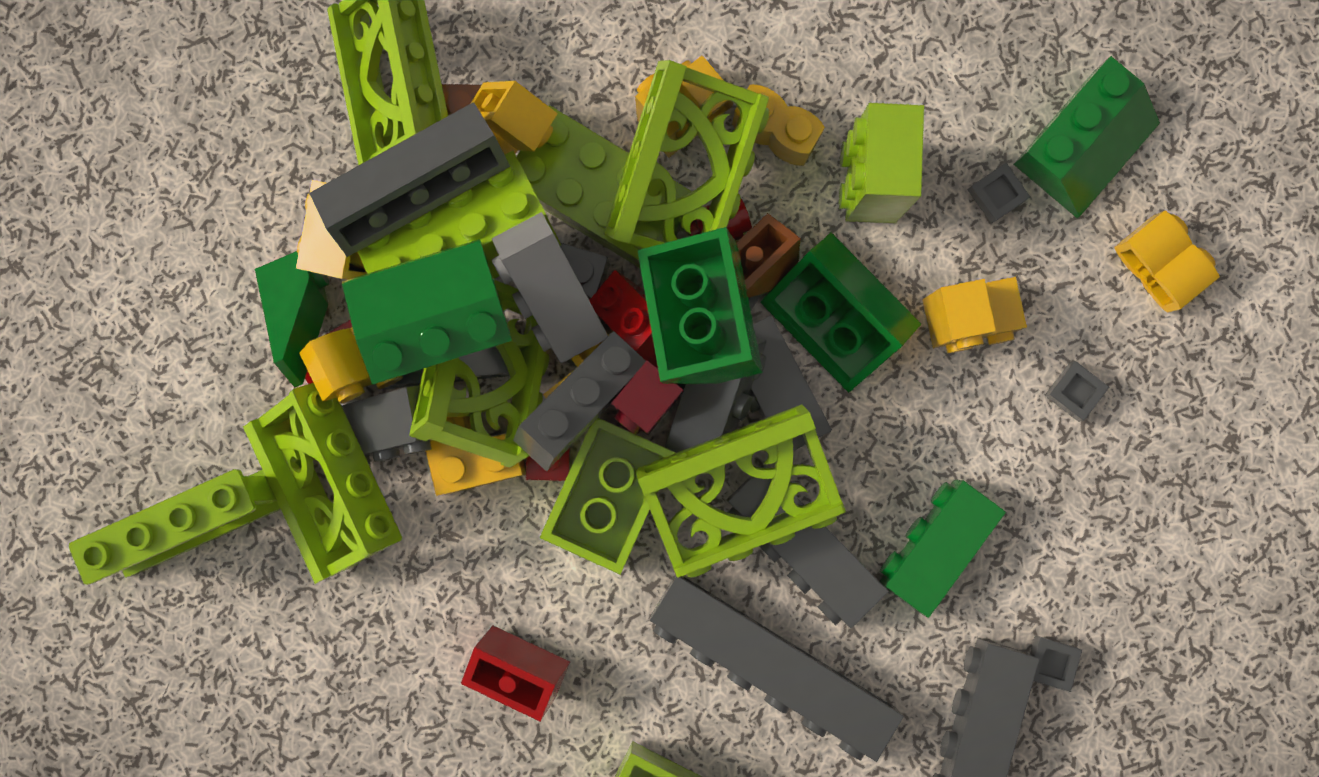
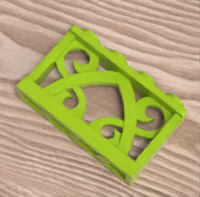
M342 0L339 4L333 3L327 8L358 165L448 116L424 0ZM383 48L388 52L393 75L391 98L384 92L379 68Z
M671 60L658 61L604 234L621 242L648 248L677 240L673 228L674 217L680 216L683 229L690 234V224L696 219L701 220L703 223L702 233L727 227L729 219H733L739 209L741 197L738 191L743 176L746 177L750 173L754 163L755 153L752 149L757 134L764 130L769 118V109L766 108L769 97L687 68V66ZM682 81L714 93L698 108L679 90ZM724 100L734 102L740 111L736 129L732 132L727 131L724 127V120L730 114H720L712 122L707 118L711 109ZM671 121L678 123L679 130L684 128L687 121L690 125L681 137L673 140L667 135L666 130ZM697 134L707 152L713 176L694 191L676 199L674 181L669 172L657 163V158L660 151L672 152L685 147ZM723 145H730L727 156ZM654 179H660L664 184V203H660L662 196L660 191L655 196H651L648 193L649 183ZM712 200L709 210L703 207L704 204ZM663 220L665 242L635 233L637 221Z
M493 279L503 310H511L522 315L512 294L519 290ZM534 316L526 318L524 335H521L515 329V324L520 319L516 318L508 321L512 341L497 345L496 347L507 366L510 378L502 386L491 392L480 395L477 377L472 369L459 358L424 368L409 436L423 441L431 439L501 462V465L509 468L527 458L529 455L513 439L519 425L543 401V394L539 391L542 376L545 374L549 364V355L546 351H543L532 330V327L538 325ZM455 377H461L466 382L469 393L468 398H465L466 386L462 390H457L453 387ZM513 397L512 403L507 402V400ZM486 412V419L489 425L496 431L500 429L498 417L501 416L507 419L508 426L504 440L491 437L487 433L482 423L481 413ZM470 416L471 429L450 423L446 419L447 417Z
M307 384L294 388L287 397L261 417L243 426L315 584L354 567L365 559L402 540L399 528L337 398L322 401L315 384ZM313 458L320 462L333 490L334 503L328 499L314 469Z
M802 404L636 469L638 482L676 577L684 575L690 578L700 576L708 572L712 568V564L725 559L729 561L744 559L753 553V548L769 542L771 545L785 543L795 537V532L810 526L814 529L829 526L837 520L836 516L846 512L816 433V427L811 414ZM803 435L814 466L805 464L793 465L792 438ZM761 450L766 451L768 457L763 463H775V468H758L753 466V455ZM735 461L745 473L752 477L772 479L762 503L751 518L730 514L708 504L720 493L725 481V464ZM708 473L713 477V484L703 495L698 497L695 493L700 492L705 487L696 484L695 479L699 474ZM807 475L818 482L819 494L815 501L803 506L794 503L795 495L798 492H807V490L799 483H789L791 476ZM666 487L684 506L673 516L670 522L667 520L656 492ZM781 505L785 513L775 516ZM694 514L698 519L691 526V538L696 532L704 531L708 534V540L705 544L695 548H687L679 542L677 537L678 530L682 522ZM721 529L733 532L721 537Z
M233 469L69 543V550L82 581L86 585L98 582L120 571H123L125 578L281 509L263 470L249 476H243L241 470Z

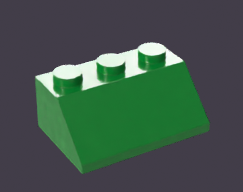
M1112 56L1108 57L1092 72L1013 165L1072 215L1079 218L1160 124L1145 84Z
M727 227L637 250L661 383H723L763 373L738 245Z
M832 232L814 246L760 302L848 393L899 350L921 326V323Z
M480 239L342 281L355 340L372 385L512 341L509 325Z

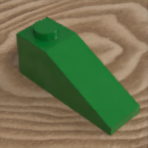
M297 251L255 269L273 361L294 388L303 385L307 374V368L299 353L309 341L318 338L329 305L324 288L329 285L327 275L297 269Z

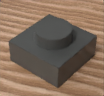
M1007 163L967 189L991 224L1030 198V195Z
M1072 361L1069 362L1044 396L1080 422L1087 418L1110 387L1078 362Z
M1035 635L1030 652L1031 655L1039 658L1034 681L1071 692L1082 649Z

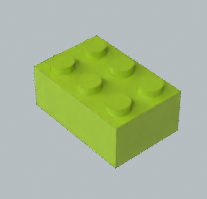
M868 103L862 116L855 118L854 128L848 131L847 141L842 142L840 153V166L847 167L846 181L841 183L839 189V209H846L845 221L896 224L921 197L924 105Z
M598 418L589 427L539 538L621 575L650 510L638 482L636 469L673 455L675 452L640 436H635L629 431Z

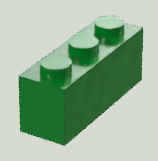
M953 480L951 484L945 482L939 487L931 499V503L935 506L925 519L920 516L914 521L905 535L909 539L900 554L894 551L885 560L880 569L883 577L879 582L927 618L931 616L1006 513V511L964 480Z

